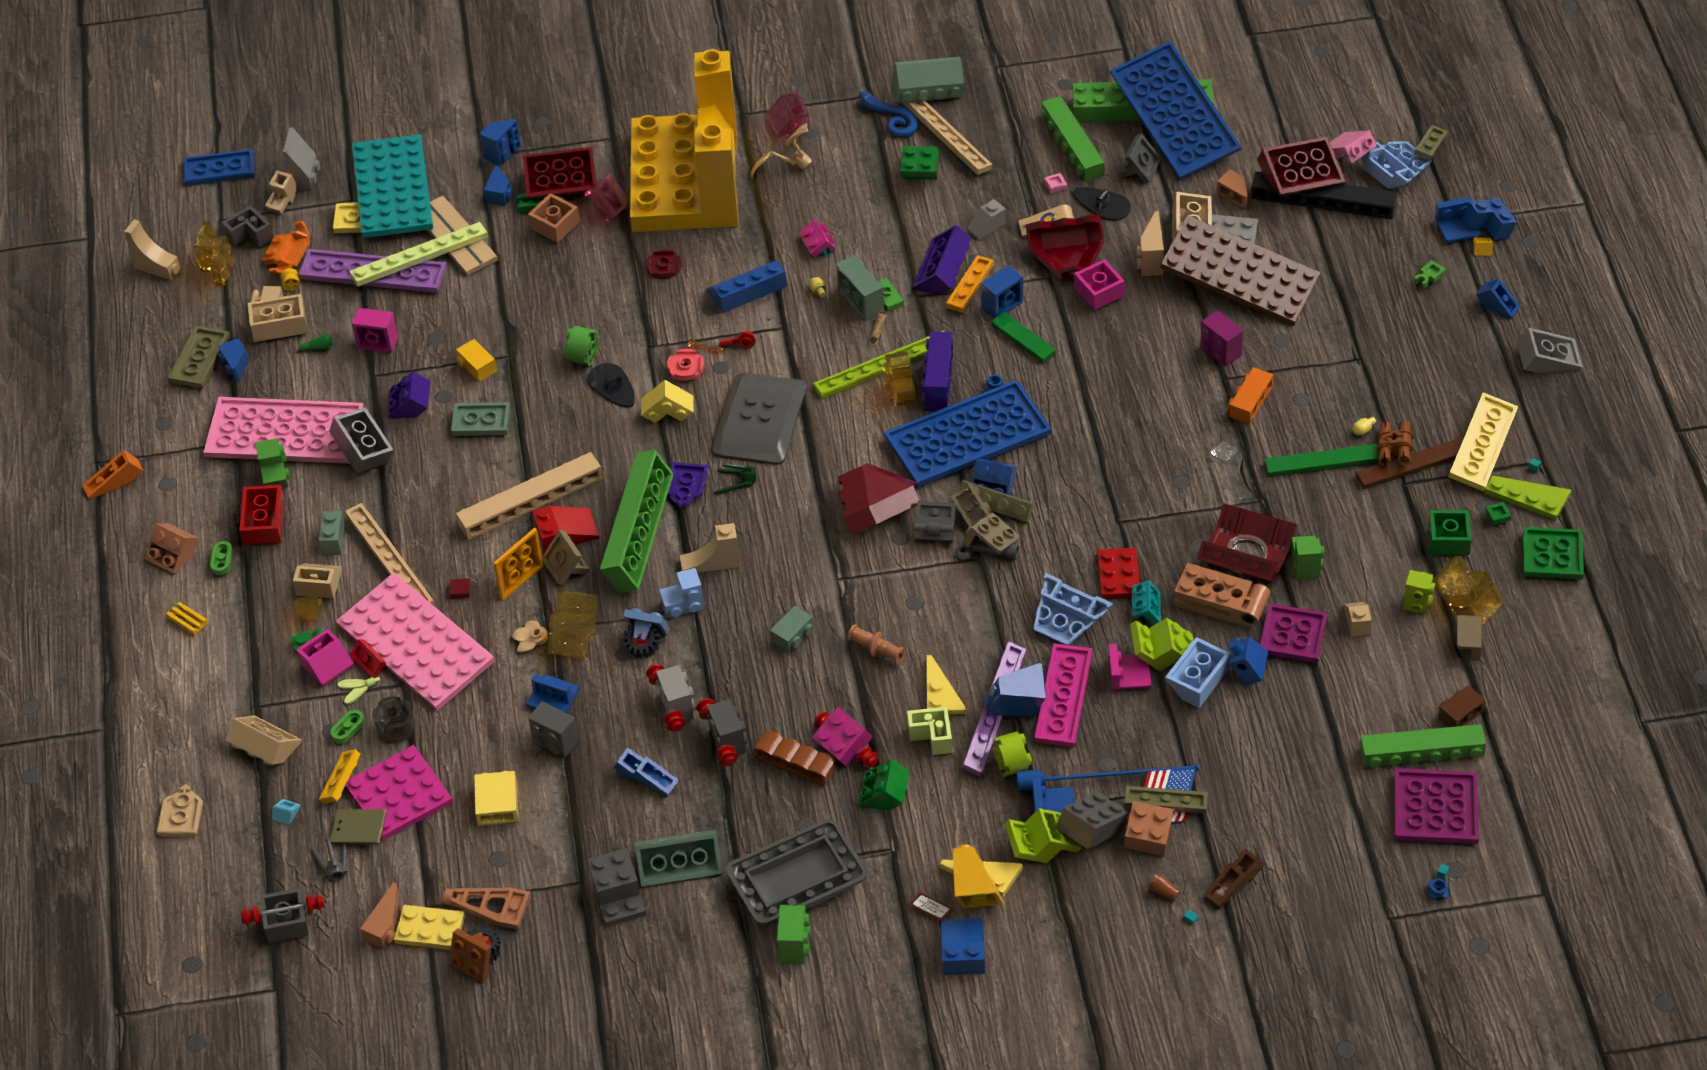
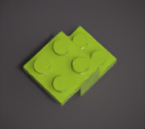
M1168 618L1150 628L1138 621L1130 624L1135 655L1159 671L1177 662L1193 642V636L1188 630L1186 631L1178 623Z
M1039 808L1026 822L1009 819L1004 824L1016 858L1047 864L1061 849L1078 852L1082 849V846L1056 828L1061 815L1060 812Z

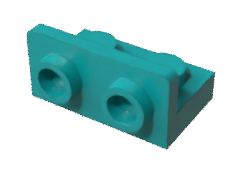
M1150 580L1132 586V616L1137 618L1144 615L1146 619L1155 625L1161 621V592Z

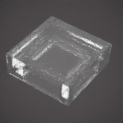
M1222 441L1211 451V456L1226 465L1238 454V449L1225 441Z

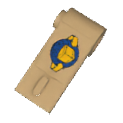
M1060 205L1019 220L1022 237H1027L1026 224L1036 221L1051 222L1061 218H1074L1071 207Z

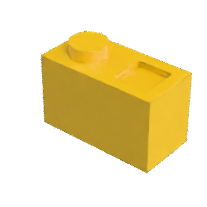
M475 339L456 349L457 363L464 367L478 382L497 372L495 359Z

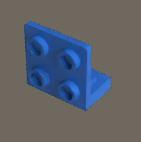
M1471 197L1436 203L1435 220L1446 243L1480 237L1479 229L1471 230L1463 219L1469 202L1473 201Z
M1032 778L1034 812L1041 808L1062 813L1063 807L1075 802L1072 787L1045 789V785L1041 786L1040 778Z

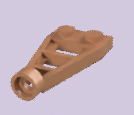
M446 888L443 904L455 906L497 926L519 930L531 895L530 891L514 888H455V890ZM469 897H483L480 907L467 904ZM502 898L505 900L501 913H495L487 909L490 899Z

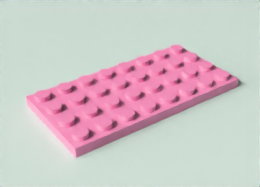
M218 397L203 452L204 457L258 460L255 442L278 438L279 444L284 446L287 461L350 464L332 437L329 429L334 417L362 409L364 404Z
M394 572L336 620L337 625L356 642L358 639H364L386 662L385 667L436 711L442 708L496 661L492 654Z

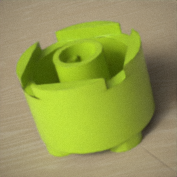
M1016 731L993 738V743L996 742L997 747L993 748L999 769H1004L1005 771L1002 774L1004 777L1014 775L1016 771L1029 770V765L1033 763L1030 753H1026L1024 745H1027L1023 733L1019 734Z

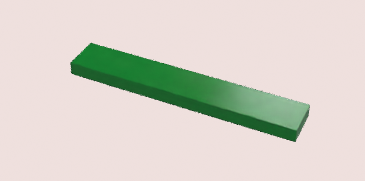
M1377 444L1265 458L1268 477L1379 462Z

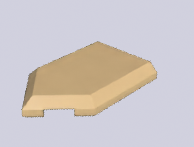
M187 784L183 785L177 793L172 796L169 795L163 800L156 832L158 836L195 837L197 835L203 800Z

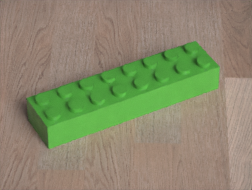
M1198 79L1197 81L1214 105L1212 79ZM1116 82L1073 83V115L1078 122L1141 121Z
M656 450L640 452L635 455L600 567L601 572L618 593L639 590L674 475Z

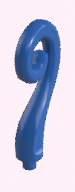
M861 91L859 93L860 103L868 110L876 113L902 116L892 117L887 123V129L893 136L900 138L909 137L917 131L918 120L910 110L898 105L881 102L869 92ZM905 119L909 122V126L905 129L895 127L896 124L904 126L906 124Z

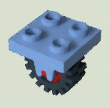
M637 608L625 609L623 617L628 623V631H624L625 636H623V640L628 651L635 657L638 655L639 658H643V655L647 658L650 653L652 655L655 654L654 650H658V644H661L660 634L668 636L670 629L663 616L657 612L643 613L642 610Z

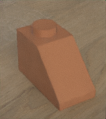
M1230 169L1217 180V194L1246 209L1247 189L1245 177Z

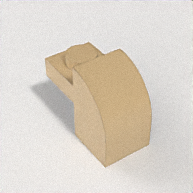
M276 170L269 183L273 192L265 207L267 210L282 214L287 204H292L295 198L296 182L291 174Z

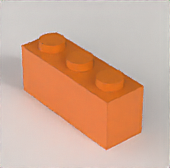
M1253 367L1250 373L1245 375L1242 386H1238L1234 399L1231 398L1228 403V409H1230L1229 417L1250 424L1273 387L1274 374Z

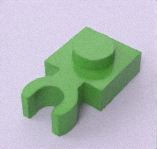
M1431 260L1420 269V274L1415 276L1414 283L1417 284L1422 281L1421 288L1424 289L1428 286L1429 281L1434 284L1446 274V269Z

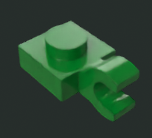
M323 628L314 630L312 634L308 630L290 636L296 655V649L324 631Z

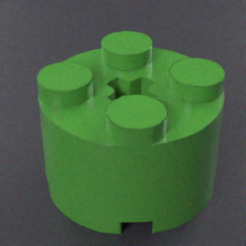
M580 326L569 328L566 335L568 342L567 346L564 347L563 357H566L568 362L591 366L592 362L590 360L596 357L599 345V338H596V334H599L598 330Z

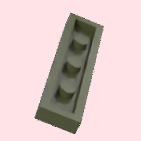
M966 480L961 482L960 490L967 487L969 483L973 487L977 486L981 493L979 497L983 503L987 502L992 511L1025 522L1030 520L1034 503Z
M1126 786L1125 807L1132 808L1133 801L1174 809L1173 811L1207 813L1208 792Z

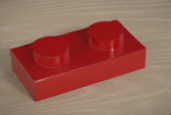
M358 639L349 654L371 678H377L386 664L383 658L364 639Z

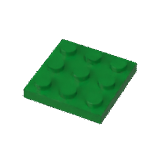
M1523 527V577L1583 580L1582 530Z

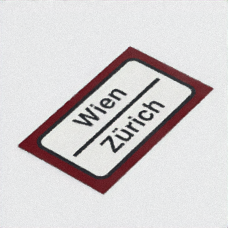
M921 892L909 903V905L941 921L953 910V908Z

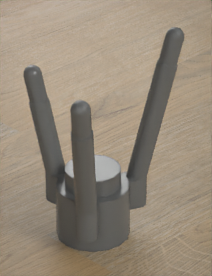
M327 837L326 843L330 856L327 867L315 847H311V850L323 869L325 878L337 881L342 879L345 873L348 872L346 867L347 844H343L341 863L338 859H335L330 838Z

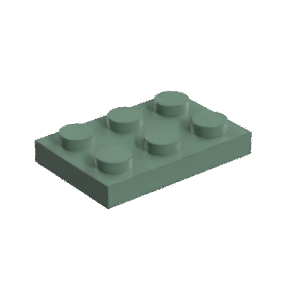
M510 402L454 403L452 436L508 435Z

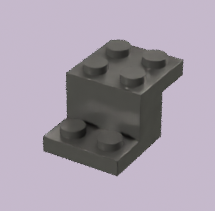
M627 848L587 859L594 882L596 897L606 927L646 916L640 896L638 880Z

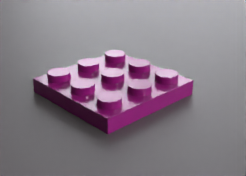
M1269 603L1260 645L1268 651L1270 656L1318 663L1328 613Z

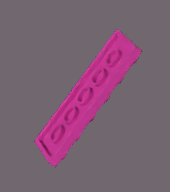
M1053 644L1045 684L1046 699L1040 708L1035 743L1075 748L1093 648Z

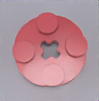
M680 349L676 351L675 355H671L668 358V372L671 378L676 381L698 380L704 370V359L702 355L700 356L693 349Z

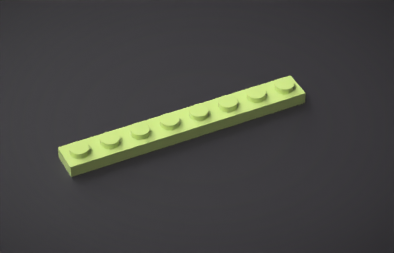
M478 222L351 270L350 276L359 287L488 237V234L482 224Z

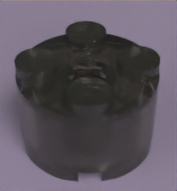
M396 696L387 697L378 702V706L373 709L372 717L376 733L382 741L390 744L411 738L414 734L415 720L410 703Z

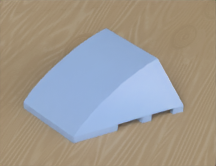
M1407 141L1388 142L1387 145H1380L1378 142H1375L1376 147L1361 157L1364 170L1388 189L1406 185L1431 163V160L1429 162L1413 155L1416 148Z
M1045 573L1040 604L1037 609L1033 629L1064 645H1070L1110 609L1113 603L1098 596L1094 598L1064 584L1061 579Z

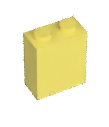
M515 771L474 775L475 813L478 826L519 822Z

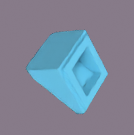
M282 799L273 806L272 820L289 825L300 809V805Z

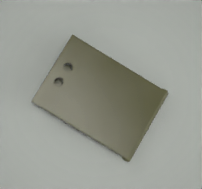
M337 809L330 839L331 844H380L387 810Z

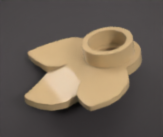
M527 621L525 627L516 629L511 637L520 642L517 652L523 653L532 650L536 645L544 644L548 640V631L546 628L541 627L537 621Z

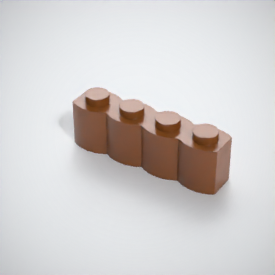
M765 731L754 747V755L757 759L773 764L780 769L791 771L797 776L808 778L820 785H826L837 768L836 759L833 755L818 752L812 746L800 745L795 739L783 738L775 731Z

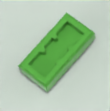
M888 278L878 281L884 286V307L887 311L904 305V300Z

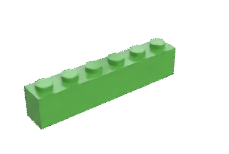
M1058 96L1043 101L1040 115L1043 120H1046L1049 130L1053 131L1056 141L1061 143L1064 153L1068 154L1071 164L1075 165L1078 175H1081L1085 181L1103 176L1105 162L1062 97Z
M1482 724L1364 735L1360 738L1359 748L1363 766L1378 767L1445 759L1456 760L1466 757L1476 758L1485 755L1486 740Z

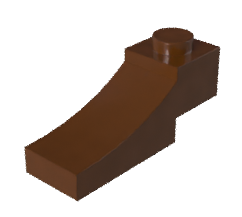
M1245 848L1233 864L1230 862L1204 895L1222 908L1243 885L1254 879L1265 864Z

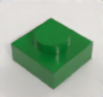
M1504 502L1486 506L1485 512L1492 525L1511 521V514Z

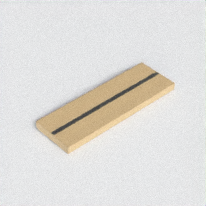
M444 196L430 202L433 229L427 231L434 239L470 226ZM483 240L448 252V255L467 276L498 261L497 255Z

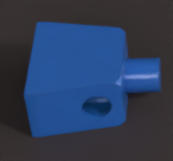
M1250 637L1240 640L1236 638L1231 639L1228 642V647L1232 650L1229 663L1243 683L1250 685L1263 681L1268 651Z

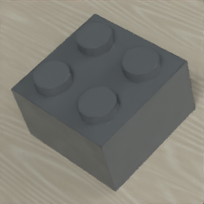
M543 701L528 717L532 741L537 746L544 747L555 755L566 758L579 742L575 717Z

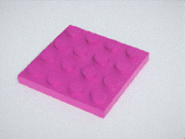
M414 745L351 777L345 785V788L360 809L387 810L381 835L382 841L453 803V799Z

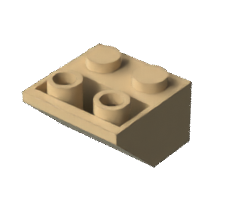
M308 563L298 565L293 578L296 595L334 598L342 566Z

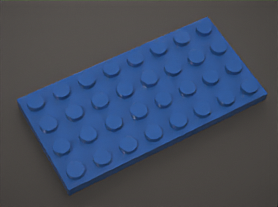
M1171 40L1110 70L1112 78L1179 180L1241 150V145Z
M1015 380L885 431L884 438L912 480L918 482L916 486L920 487L975 465L977 459L987 460L1052 434V428L1018 380Z

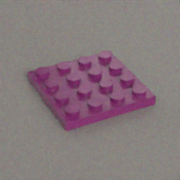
M1395 768V840L1463 844L1479 843L1477 772Z

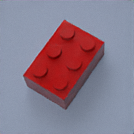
M281 485L243 487L239 530L243 545L281 543L285 502Z

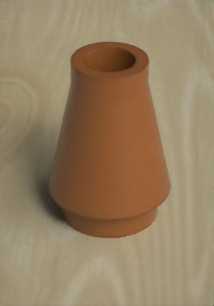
M1156 874L1148 888L1152 889L1151 892L1169 898L1172 901H1175L1181 892L1163 874Z

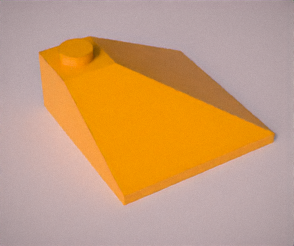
M533 528L493 562L500 599L503 601L544 566L536 528Z

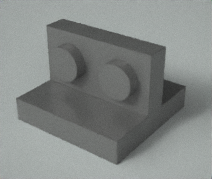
M1142 133L1136 135L1124 157L1126 161L1122 164L1119 174L1123 178L1137 174L1144 184L1150 182L1162 158Z

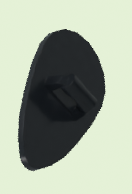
M1080 187L1073 190L1075 198L1081 205L1095 215H1101V218L1105 220L1118 221L1124 219L1131 211V203L1127 198L1106 189Z
M602 363L591 369L588 374V382L597 393L619 406L627 408L634 406V390L621 367L612 363Z

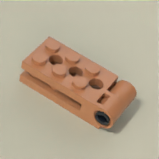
M1187 563L1174 591V596H1176L1174 606L1248 628V626L1257 625L1271 592L1265 585L1254 584L1252 586V581Z

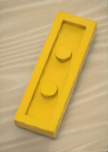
M356 749L342 752L319 797L323 804L336 802L340 799L342 791L361 755Z

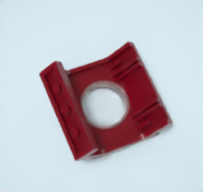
M1223 503L1217 527L1209 542L1202 540L1197 559L1266 580L1276 581L1290 553L1292 537H1295L1298 524Z

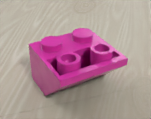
M326 629L296 649L300 665L322 686H325L354 666V662L340 640L329 629Z

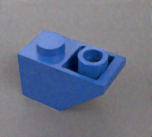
M239 338L218 346L220 351L218 358L221 364L226 365L227 374L229 376L232 375L235 382L240 379L249 362L246 350Z

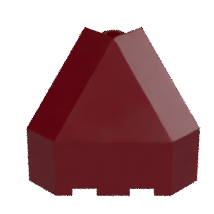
M1089 214L1079 218H1061L1051 222L1036 221L1025 225L1029 252L1062 281H1074V273L1093 265L1104 244L1101 215Z
M869 463L838 476V483L843 486V490L840 491L841 503L846 508L843 511V518L851 535L917 505V501H920L918 493L914 488V485L918 482Z

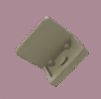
M990 513L966 530V537L962 543L969 547L981 539L995 552L1001 553L1019 539V535L998 516Z

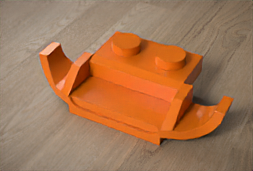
M296 221V231H291L289 234L275 235L262 258L264 265H277V268L269 269L271 274L279 275L283 270L297 267L310 244L309 232L304 221Z

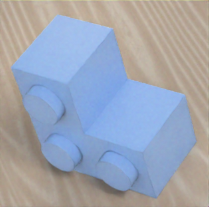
M696 568L677 572L678 585L659 589L661 603L667 619L704 610L702 587Z

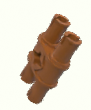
M1403 420L1400 421L1399 430L1391 431L1392 424L1386 421V427L1385 422L1380 424V433L1377 435V453L1379 454V464L1381 466H1384V461H1386V466L1390 465L1391 456H1398V463L1404 465V460L1405 465L1410 463V453L1413 450V434L1410 432L1411 423L1408 420H1405V425Z

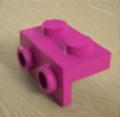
M815 219L799 231L803 242L813 257H816L827 247L832 251L836 250L833 244L835 241L827 233L829 230L824 223L820 224Z

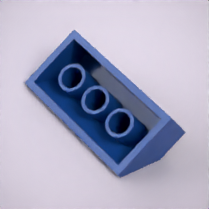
M778 260L771 261L707 287L706 290L722 313L787 287L786 271Z

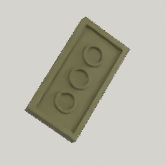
M195 326L168 377L169 383L203 389L219 359L218 354H220L218 346L228 342L230 338L229 331Z

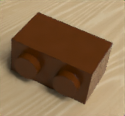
M1467 685L1462 690H1457L1453 697L1449 700H1444L1439 705L1438 719L1447 727L1465 726L1484 712L1485 699Z

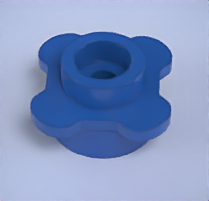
M999 375L989 376L986 379V391L1002 386L1004 378Z
M1434 879L1428 882L1427 887L1430 889L1429 897L1431 899L1441 897L1446 899L1449 897V892L1447 891L1448 883L1446 881Z

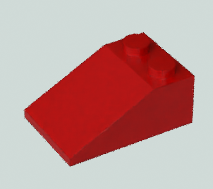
M548 506L532 511L535 528L538 531L544 553L559 530H565L574 545L600 538L589 508Z

